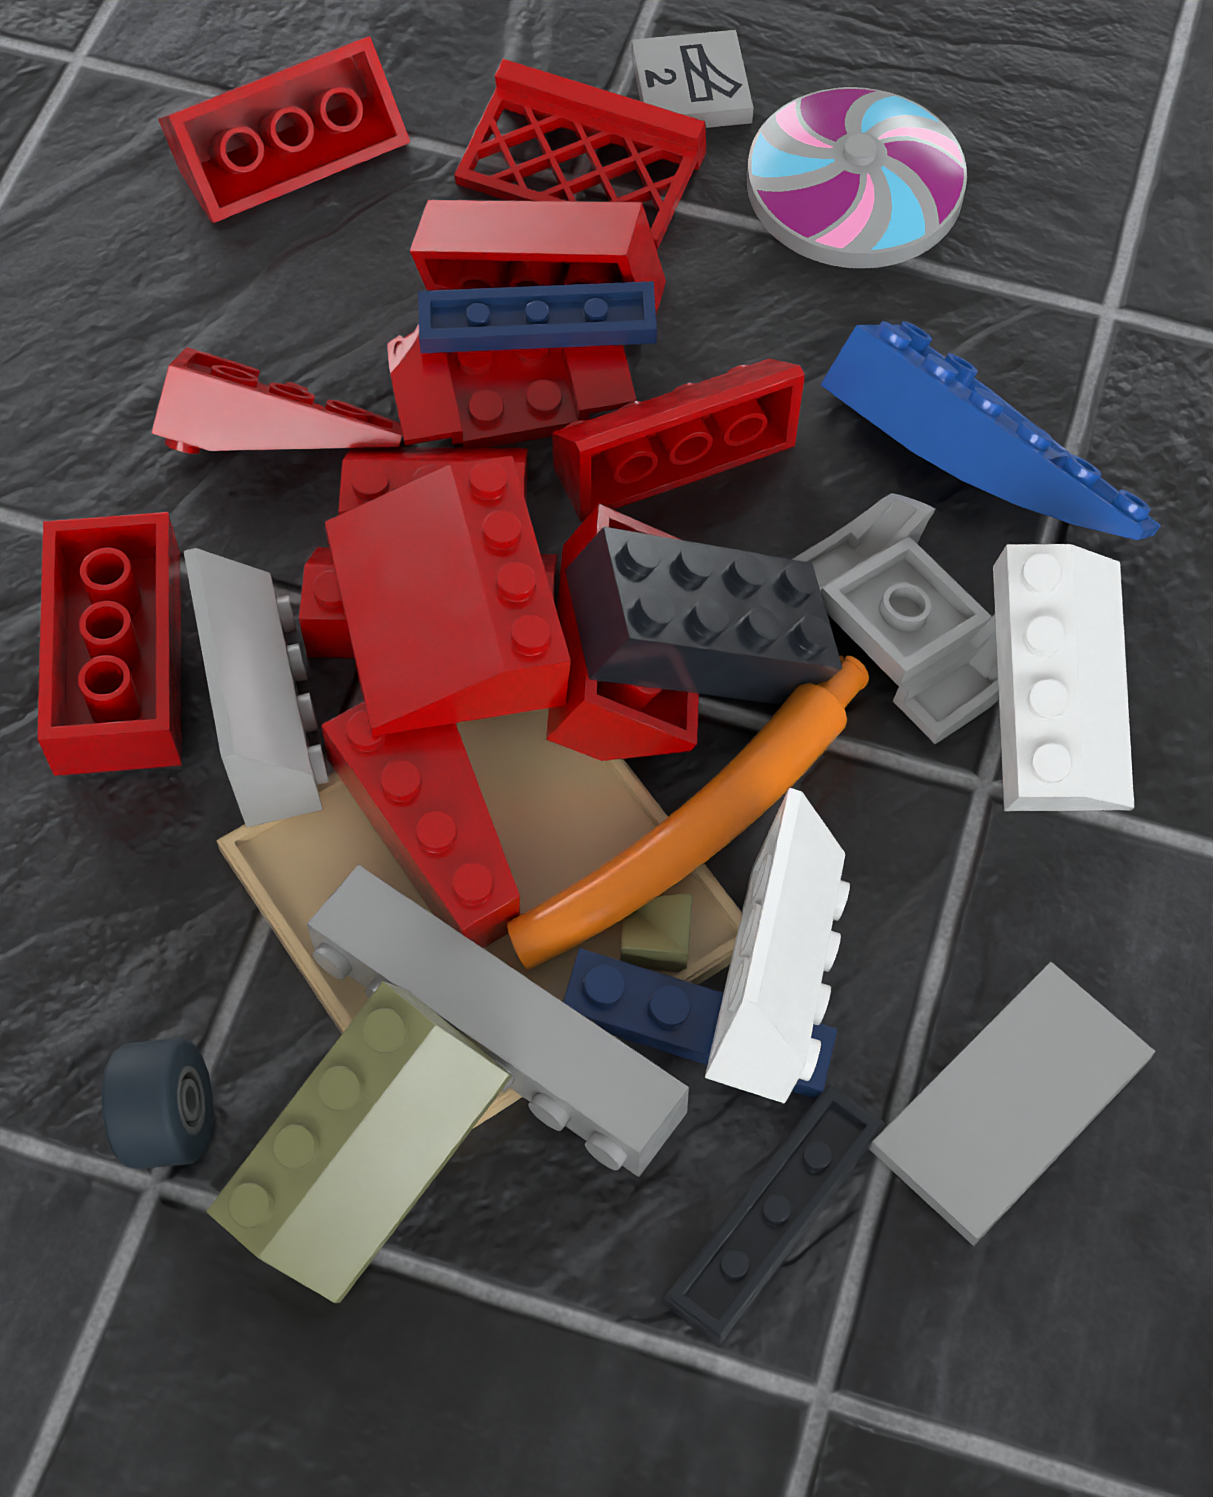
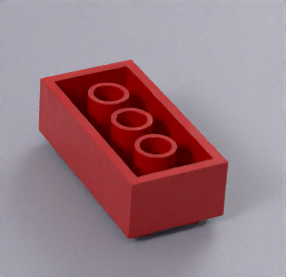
M168 512L43 521L37 740L54 776L182 765L180 550Z

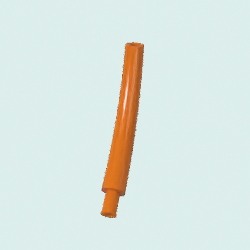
M839 656L842 669L829 681L818 685L810 683L799 685L744 749L678 810L630 847L586 877L536 907L508 921L507 928L511 942L524 968L527 971L578 946L629 916L681 881L756 821L796 783L845 728L847 722L845 707L869 681L868 671L865 666L852 656H846L845 659L843 656Z

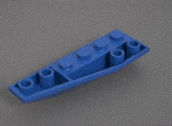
M882 321L880 325H856L820 384L913 453L956 478L1012 504L1073 525L1134 540H1141L1155 535L1161 526L1148 515L1151 508L1143 500L1122 489L1117 491L1101 478L1102 474L1095 466L1076 455H1072L1052 439L1048 433L1033 424L990 388L974 378L978 371L973 365L952 353H948L944 357L929 346L932 341L931 336L909 322L903 321L901 325H892L885 321Z

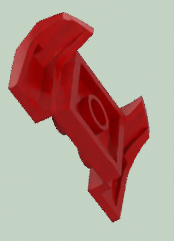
M419 324L412 333L405 337L399 335L387 343L390 375L405 445L451 438L452 445L462 443L463 448H488L552 437V432L564 429L572 422L589 420V414L620 409L628 403L637 401L623 345L421 353Z

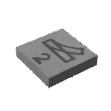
M736 30L632 40L631 57L641 102L705 121L706 128L752 123L753 103Z

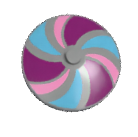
M858 87L833 88L813 92L799 97L778 109L765 121L757 132L750 148L747 168L748 196L752 208L763 226L777 240L791 250L821 263L846 268L890 266L905 262L928 251L950 231L956 222L962 207L967 182V167L962 149L955 136L938 117L905 97L877 89Z

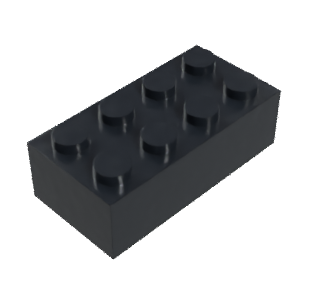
M603 527L565 569L587 672L591 680L783 704L799 685L807 683L818 685L829 681L842 669L813 563Z

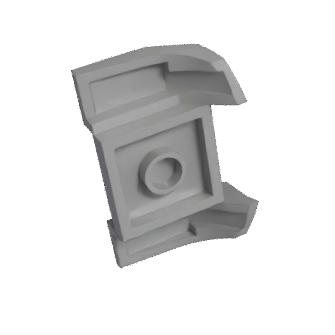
M891 493L849 524L793 558V560L813 563L827 614L899 686L893 702L936 744L979 716L999 700L995 614L991 616L917 544L936 509L917 500Z

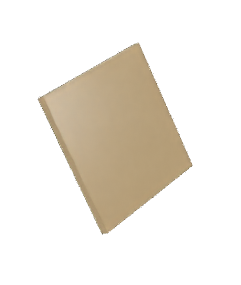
M549 708L456 723L520 894V915L586 877L668 818L624 759L600 761L546 740ZM335 771L329 775V782L318 785L323 810L248 828L244 824L216 841L224 858L340 1033L343 1034L369 1000L365 993L366 987L348 975L343 980L335 978L315 961L312 955L314 948L307 927L308 921L358 864L431 914L433 913ZM704 863L659 895L693 894L687 968L680 972L649 969L696 985L730 965L742 914ZM624 919L578 946L528 971L522 965L513 947L509 933L483 949L560 1001H563L579 948L620 960ZM510 1087L505 1092H500L474 1128L523 1096Z

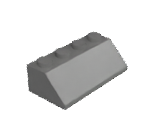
M197 548L185 550L184 557L221 758L246 828L323 810L318 785L329 782V776L321 744L309 746L307 733L317 731L318 725L310 693L298 694L296 682L308 679L299 643L288 645L286 633L297 631L289 595L277 597L269 572Z

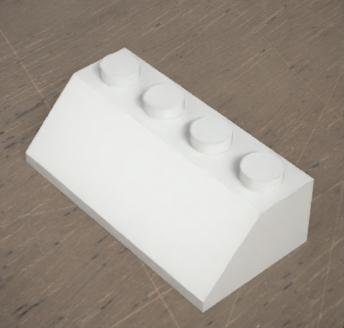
M1007 544L993 566L1004 811L1132 810L1134 808L1120 562L1072 544Z
M792 788L788 789L751 870L705 1074L707 1079L782 1103L786 1102L798 1079L810 1080L818 1060L821 1041L811 1038L813 1024L819 1025L829 1002L831 986L821 983L823 971H830L839 948L841 934L831 931L833 920L838 921L840 919L850 889V883L841 881L845 852L803 792Z

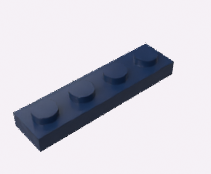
M653 281L418 291L419 343L421 353L657 343Z
M579 948L562 1002L613 1036L708 1065L724 993ZM813 1024L811 1038L821 1041L818 1060L810 1080L798 1079L792 1092L817 1099L823 1092L838 1029L824 1024Z

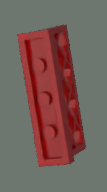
M502 59L495 74L496 89L454 174L455 183L506 201H565L562 200L565 198L566 201L576 202L573 194L601 184L609 202L644 203L652 200L658 214L650 230L656 249H658L693 170L699 171L706 155L705 121ZM504 109L525 116L529 125L501 135L497 122ZM561 127L576 133L579 141L554 151L551 150L544 134ZM491 134H492L493 137H494V139L489 140V138H490V136H491ZM536 138L544 155L516 165L508 148ZM610 143L625 147L629 157L602 167L594 151ZM501 152L508 169L491 176L474 171L480 159ZM586 153L594 171L566 181L558 164ZM660 159L679 164L674 176L654 184L645 168V165ZM551 168L557 180V186L542 192L526 187L523 178ZM636 169L644 188L617 198L609 180ZM666 194L664 200L662 201L660 196Z

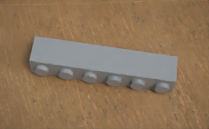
M359 864L308 921L307 927L314 948L313 958L326 972L340 980H343L347 975L366 987L365 993L368 998L372 996L382 981L410 991L513 1075L501 1092H505L510 1087L530 1101L528 1104L530 1110L544 1124L557 1131H561L566 1126L585 1139V1147L589 1153L608 1168L619 1170L623 1166L639 1177L686 1115L688 1086Z

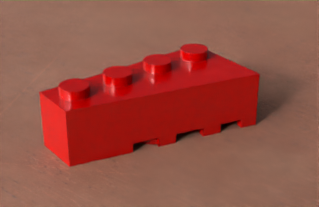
M363 701L321 725L329 763L433 915L482 948L507 935V922L520 915V894L456 723L372 736Z

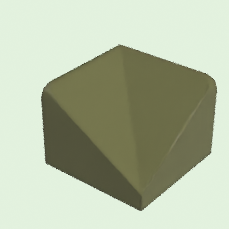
M679 893L656 897L625 917L623 920L620 961L645 969L677 972L686 969L693 894Z

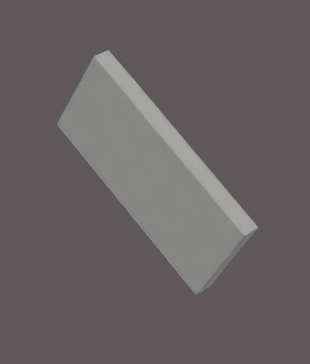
M1050 962L872 1141L869 1150L974 1246L1148 1063L1155 1050L1054 963Z

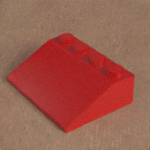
M513 456L447 465L325 521V531L372 736L566 705L571 660Z

